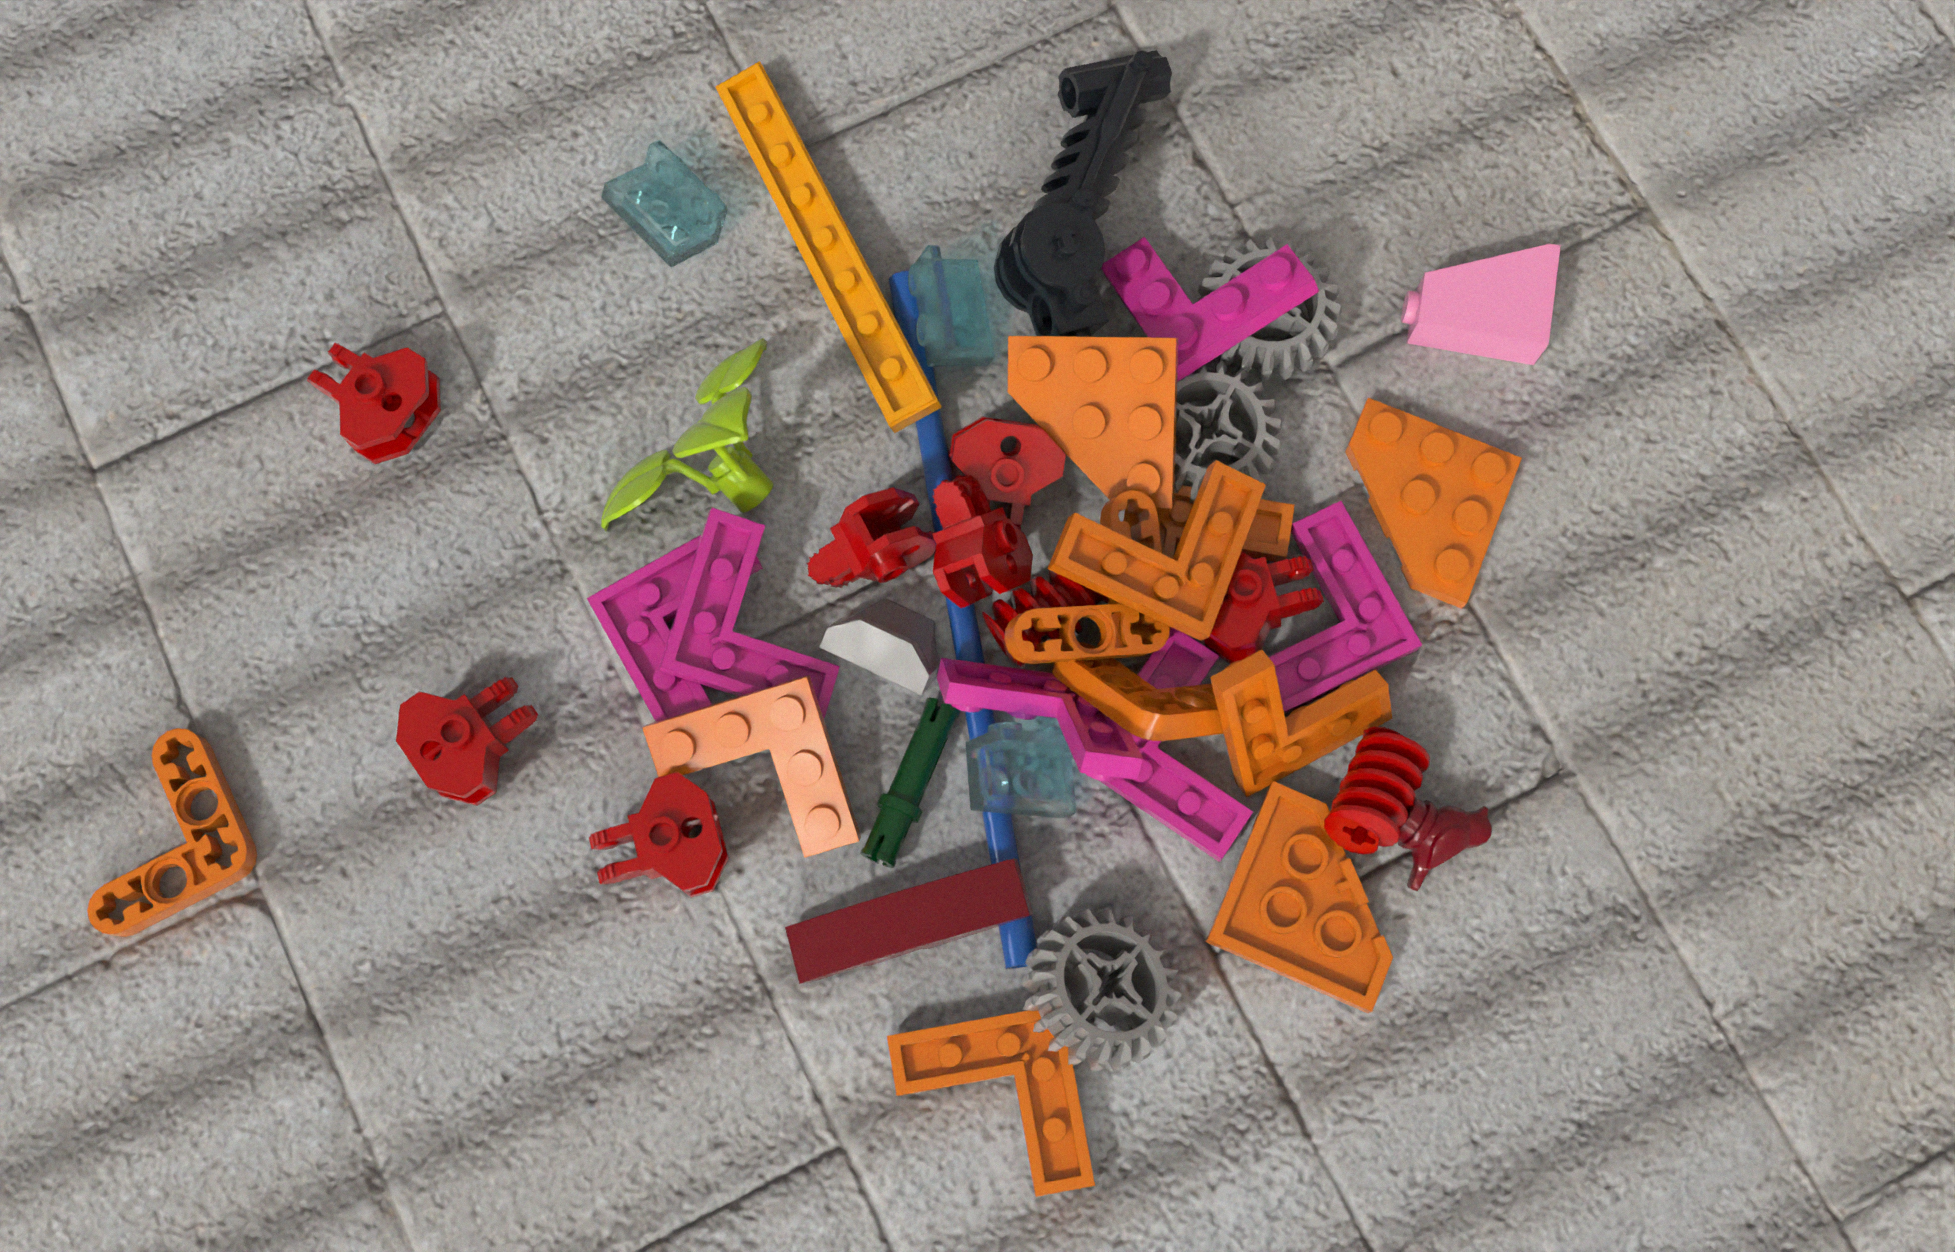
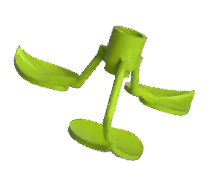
M764 338L730 355L705 377L696 392L695 399L700 405L711 400L712 405L703 414L702 419L688 428L674 445L672 452L677 458L714 449L718 455L708 466V470L713 475L709 477L677 459H670L671 454L667 450H661L646 457L625 473L609 495L601 519V527L605 531H607L610 521L617 519L642 504L657 490L666 475L674 472L681 473L704 485L712 495L721 490L741 513L752 510L768 496L774 484L751 459L753 454L743 443V441L748 440L747 415L752 394L747 387L736 389L752 373L763 351L767 350V341ZM733 444L734 448L732 446L726 448L725 445Z

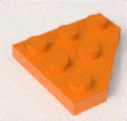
M1008 336L1007 392L1110 500L1125 491H1141L1150 497L1156 508H1173L1178 338Z
M1367 398L1345 453L1354 471L1358 470L1370 495L1368 501L1386 539L1390 538L1402 563L1401 571L1409 587L1462 609L1468 602L1522 457Z
M1272 781L1205 942L1365 1013H1371L1391 965L1392 953L1384 935H1380L1367 905L1369 900L1351 859H1347L1344 849L1337 845L1324 829L1325 817L1330 812L1327 804Z

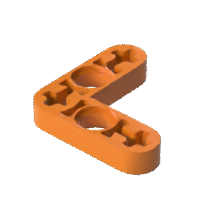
M1129 490L1116 495L1105 503L1101 511V525L1136 542L1141 540L1143 545L1162 554L1158 513L1154 502L1149 496L1141 491ZM1127 507L1129 513L1138 514L1139 523L1132 526L1131 529L1129 523L1120 521L1118 513ZM1108 598L1109 604L1037 608L1025 611L1009 622L1005 629L1004 640L1007 650L1013 658L1028 664L1143 656L1161 649L1169 638L1170 626ZM1082 617L1092 619L1099 626L1101 633L1100 641L1094 649L1085 648L1076 640L1075 625ZM1139 619L1141 624L1150 625L1151 635L1144 637L1143 640L1140 635L1132 634L1130 630L1131 624L1138 622ZM1033 622L1034 630L1038 632L1053 631L1059 628V639L1042 642L1036 645V651H1034L1032 642L1023 641L1022 631L1031 628Z
M1079 642L1085 648L1094 649L1096 647L1088 643ZM1114 658L1054 662L1052 674L1059 681L1119 726L1137 737L1152 741H1168L1224 734L1212 684L1156 689Z
M176 728L165 732L155 742L151 754L155 771L187 843L104 884L94 892L88 904V918L92 926L104 934L119 937L137 934L242 880L250 874L256 864L257 850L211 745L205 738L188 729ZM183 744L194 749V751L186 756L191 771L202 777L191 780L188 771L184 767L172 763V760L179 756L178 746ZM213 790L218 798L216 811L208 819L202 821L195 820L191 813L193 799L202 791ZM218 830L225 844L238 847V851L230 856L233 865L227 867L215 863V859L222 855L221 846L215 837L207 834L202 837L204 833ZM182 867L187 877L186 887L176 897H164L159 886L161 877L170 868ZM146 896L153 904V908H151L150 904L138 901L123 910L124 921L109 918V913L116 909V898L135 901Z

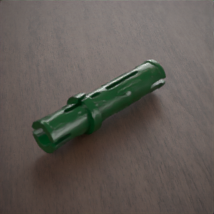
M929 697L926 699L925 708L887 794L882 793L878 799L877 806L880 808V812L867 842L860 852L863 857L879 864L880 860L883 861L882 865L888 868L895 867L896 859L912 822L918 823L923 811H921L919 805L953 725L960 715L958 709L951 704L944 703V701L941 707H939V700Z

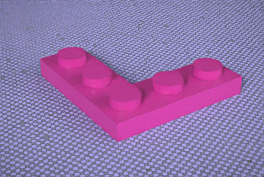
M1145 237L1104 262L1101 267L1106 279L1146 337L1178 338L1177 382L1319 292L1315 279L1288 244L1192 304Z
M1342 501L1294 522L1291 526V535L1302 555L1311 559L1314 568L1312 573L1340 623L1269 657L1275 665L1284 715L1337 690L1345 682L1356 680L1375 669L1378 670L1417 651L1422 646Z
M711 507L658 671L736 696L810 675L824 719L840 666L733 631L766 525Z
M701 535L587 598L656 722L712 705L701 684L658 671L670 634L666 623L676 616ZM757 556L750 576L763 569Z
M1170 627L1169 638L1166 644L1158 651L1152 653L1138 676L1156 689L1201 685L1219 656L1187 634ZM1131 734L1143 757L1138 780L1117 777L1113 781L1100 782L1220 862L1253 811L1160 750L1158 747L1162 741L1147 740Z
M941 658L937 681L944 703L951 704L956 709L965 712H979L983 708L1005 711L1015 718L1032 720L1037 718V716L1056 718L1080 773H1085L1087 776L1099 781H1113L1117 777L1138 780L1143 757L1131 733L1059 681L1052 673Z

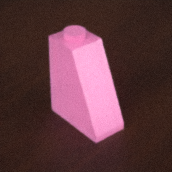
M1546 244L1425 272L1416 291H1407L1401 322L1409 324L1407 344L1534 365L1549 345L1561 245Z

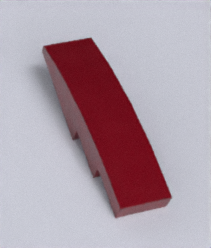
M1013 858L851 905L787 926L785 929L799 984H804L860 966H871L920 949H931L1034 914L1018 859Z

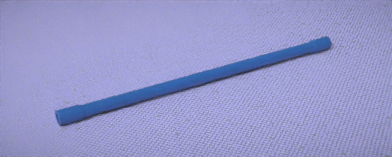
M901 271L889 278L894 316L939 400L926 328L927 313L920 274L915 271ZM941 409L915 422L935 533L943 530L936 512L937 505L933 503V489H936L943 480L953 481ZM945 596L956 660L985 664L975 604L960 608ZM983 708L979 712H965L990 863L995 864L1013 858L1018 859L1019 862L993 710ZM1032 916L999 926L1006 969L1028 967L1025 963L1028 954L1034 949H1038Z

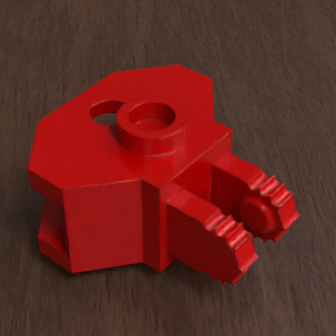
M335 342L328 351V354L340 367L349 369L348 374L339 384L326 373L314 369L307 378V381L339 405L340 435L357 454L373 464L409 454L441 411L439 377L428 370V362L424 357L408 347L372 358L366 353H363L360 357ZM414 414V423L410 427L404 428L407 420Z
M982 416L952 434L949 457L966 476L973 475L975 480L978 479V484H981L980 490L984 491L989 506L990 500L1009 503L1007 518L1021 530L1024 506H1030L1032 494L1063 477L1066 454L1037 424ZM1008 436H1014L1016 438L1014 449L1009 452L1001 451L1000 445L1002 440Z
M959 475L953 481H948L947 479L941 481V484L936 489H933L934 495L932 496L934 498L933 503L937 505L936 512L943 530L932 534L936 543L932 571L940 592L960 608L969 606L992 595L993 589L998 594H1002L1031 581L1033 553L1026 535L1006 517L1003 507L991 511L984 491L980 490L981 484H978V479L975 480L973 475Z
M892 487L864 495L845 507L839 523L830 528L835 540L819 549L818 554L813 553L814 556L809 557L810 561L806 563L808 564V576L815 580L817 584H831V587L843 588L844 585L848 586L849 582L853 583L860 578L885 583L899 577L908 569L917 566L931 557L936 548L932 535L935 532L929 531L926 533L917 526L905 529L900 528L901 525L913 518L920 504L915 494Z
M1241 551L1211 634L1203 640L1205 647L1230 664L1241 661L1262 650L1270 630L1281 627V619L1319 608L1324 600L1321 591L1316 589V587L1297 590L1277 596L1275 590L1276 586L1298 581L1309 576L1314 571L1311 559H1308L1306 556H1299L1267 564L1266 557L1253 559Z
M513 677L499 679L471 699L465 694L456 700H451L419 691L400 704L396 742L429 789L436 790L442 797L475 806L480 805L497 792L500 757L509 751L505 744L537 721L538 716L532 705H524L515 709L494 725H491L487 719V715L518 693L519 686Z
M678 772L654 779L639 813L628 815V823L595 832L589 837L591 850H608L634 841L638 856L622 862L610 863L605 865L604 868L599 869L597 875L600 884H614L643 875L650 879L664 877L691 898L715 890L729 858L715 802L709 798L708 793ZM702 826L700 835L695 838H689L690 832L694 827Z

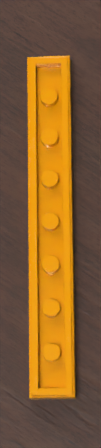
M759 61L715 86L889 427L896 433L942 408L762 63Z

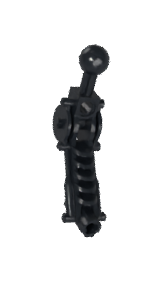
M1157 50L1150 52L1138 51L1135 55L1065 68L1058 76V97L1063 111H1067L1072 118L1085 116L1084 121L1064 134L1060 145L1065 150L1057 154L1051 164V168L1056 172L1048 176L1041 187L1042 192L1047 194L1034 203L1032 210L1022 218L1018 225L999 244L994 264L995 281L1000 292L1016 309L1029 313L1036 336L1092 337L1095 332L1109 322L1094 280V276L1102 267L1105 256L1103 235L1095 220L1107 212L1110 201L1104 197L1116 190L1120 179L1114 175L1126 167L1129 156L1124 152L1132 148L1138 138V133L1133 130L1141 126L1147 117V110L1139 108V104L1162 100L1171 92L1170 80L1172 71L1167 57L1161 56Z

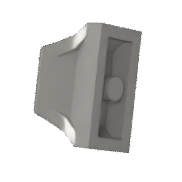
M887 598L881 599L859 613L842 617L827 627L820 648L919 695H922L937 678L941 661L936 651L935 621Z

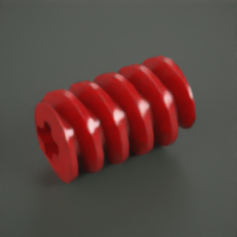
M1049 570L1050 583L1040 576H1035L1030 581L1031 595L1022 588H1016L1011 592L1013 607L1002 599H997L992 604L994 619L985 612H982L988 629L1003 653L1022 669L1026 666L1025 663L1013 658L1007 650L1004 640L1005 629L1014 617L1025 611L1037 608L1098 605L1102 600L1108 603V597ZM1080 619L1075 625V632L1077 634L1082 632ZM1033 622L1031 628L1022 631L1023 641L1032 642L1034 651H1036V645L1042 643L1041 638L1045 635L1050 639H1059V628L1053 631L1038 632L1034 630Z
M1370 727L1363 731V738L1356 746L1355 756L1349 762L1347 774L1340 783V791L1332 801V810L1325 817L1324 829L1328 836L1347 851L1363 855L1375 853L1378 850V846L1387 847L1396 844L1400 838L1399 828L1408 819V811L1406 809L1414 804L1416 795L1414 791L1421 787L1423 782L1422 773L1430 765V756L1426 749L1417 742L1386 727Z

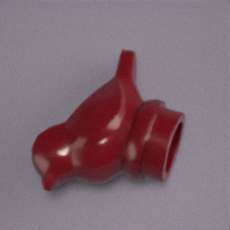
M1415 797L1414 804L1406 809L1408 811L1406 823L1399 828L1400 838L1398 845L1412 851L1413 866L1408 878L1407 887L1418 892L1427 873L1431 869L1446 862L1467 848L1479 847L1487 843L1492 835L1488 808L1483 806L1476 811L1469 812L1460 807L1449 805L1436 808L1433 802L1429 800L1421 801Z

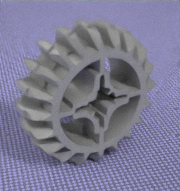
M1273 237L1266 240L1264 249L1259 250L1250 238L1244 244L1242 253L1230 247L1224 254L1223 262L1214 260L1209 266V277H1204L1199 284L1198 293L1201 297L1196 302L1277 251L1278 249H1276ZM1292 241L1288 245L1295 253L1296 246L1294 241ZM1313 251L1305 254L1302 258L1297 256L1313 276L1319 289L1318 293L1304 301L1308 311L1309 322L1300 317L1302 311L1294 307L1225 351L1220 362L1224 361L1226 367L1236 361L1241 364L1239 370L1245 369L1246 376L1250 373L1251 368L1259 369V376L1264 383L1270 379L1273 369H1276L1280 376L1286 380L1292 376L1294 366L1305 373V371L1311 368L1313 357L1320 359L1325 356L1329 348L1327 342L1334 340L1338 332V324L1335 321L1339 320L1342 307L1341 304L1334 302L1339 294L1338 284L1326 283L1330 274L1329 267L1325 266L1315 269L1312 267L1315 260ZM1274 338L1278 341H1264L1260 339Z
M1224 361L1217 364L1214 373L1207 372L1206 366L1203 365L1195 370L1193 375L1189 374L1177 382L1176 436L1185 443L1187 451L1183 459L1175 452L1174 493H1178L1182 485L1192 487L1189 500L1192 504H1194L1207 468L1200 467L1204 462L1220 460L1229 464L1231 461H1234L1235 463L1228 466L1262 482L1260 474L1267 475L1271 473L1275 465L1271 456L1278 455L1282 445L1281 440L1275 437V435L1280 433L1282 421L1279 418L1270 417L1276 408L1275 399L1259 400L1264 390L1262 381L1254 383L1249 387L1246 386L1244 381L1247 373L1244 368L1237 371L1234 377L1225 375L1227 368ZM1196 400L1213 401L1211 404L1202 407L1188 403ZM1231 409L1244 421L1249 432L1250 442L1243 439V432L1231 424L1229 420ZM1215 419H1218L1215 428L1216 434L1213 433L1211 439L1205 438L1200 448L1197 449L1201 436L1199 433L1201 432L1202 434L1204 428L1210 429Z
M1090 909L1079 911L1073 919L1069 916L1062 917L1053 924L1052 930H1046L1038 937L1036 945L1039 949H1034L1029 953L1025 962L1033 971L1027 973L1021 983V986L1035 992V995L1025 1001L1023 1009L1039 1011L1041 1019L1034 1024L1033 1032L1040 1033L1048 1029L1054 1036L1050 1040L1048 1051L1056 1052L1066 1046L1068 1047V1065H1077L1087 1058L1090 1071H1100L1107 1067L1108 1064L1113 1071H1118L1129 1066L1130 1061L1139 1063L1148 1058L1150 1052H1152L1151 1048L1156 1049L1166 1041L1168 1035L1164 1029L1174 1025L1175 1020L1178 1018L1170 1007L1179 1001L1182 993L1167 986V983L1176 978L1178 970L1164 968L1161 960L1166 956L1168 948L1160 947L1154 950L1148 943L1151 940L1153 929H1144L1137 934L1133 931V916H1124L1116 923L1112 909L1102 910L1096 916L1092 914ZM1081 949L1098 950L1114 959L1112 961L1102 960L1093 952L1086 954ZM1109 975V979L1102 987L1104 990L1100 995L1101 999L1093 1004V1000L1100 992L1098 989L1102 984V980ZM1065 985H1066V987H1067V988L1069 989V991H1070V994H1071V1002H1070V999H1069V997H1068V995H1067V991H1066ZM1092 1017L1100 1018L1109 1026L1116 1024L1124 1032L1105 1031L1093 1026L1088 1020Z

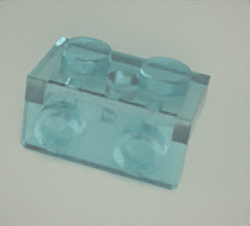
M661 140L649 144L643 165L605 182L601 196L671 268L718 244L728 212L726 204L717 193L709 189L686 166L684 161L675 155Z
M927 245L916 262L911 265L908 274L909 291L913 297H916L919 312L916 326L917 340L920 346L925 348L927 366H988L995 358L978 260L942 259L939 245Z
M1000 722L989 725L987 727L988 733L965 742L970 811L1065 818L1077 813L1071 759L1073 756L1060 727L1043 728L1034 732L1023 730L1022 724L1018 722Z

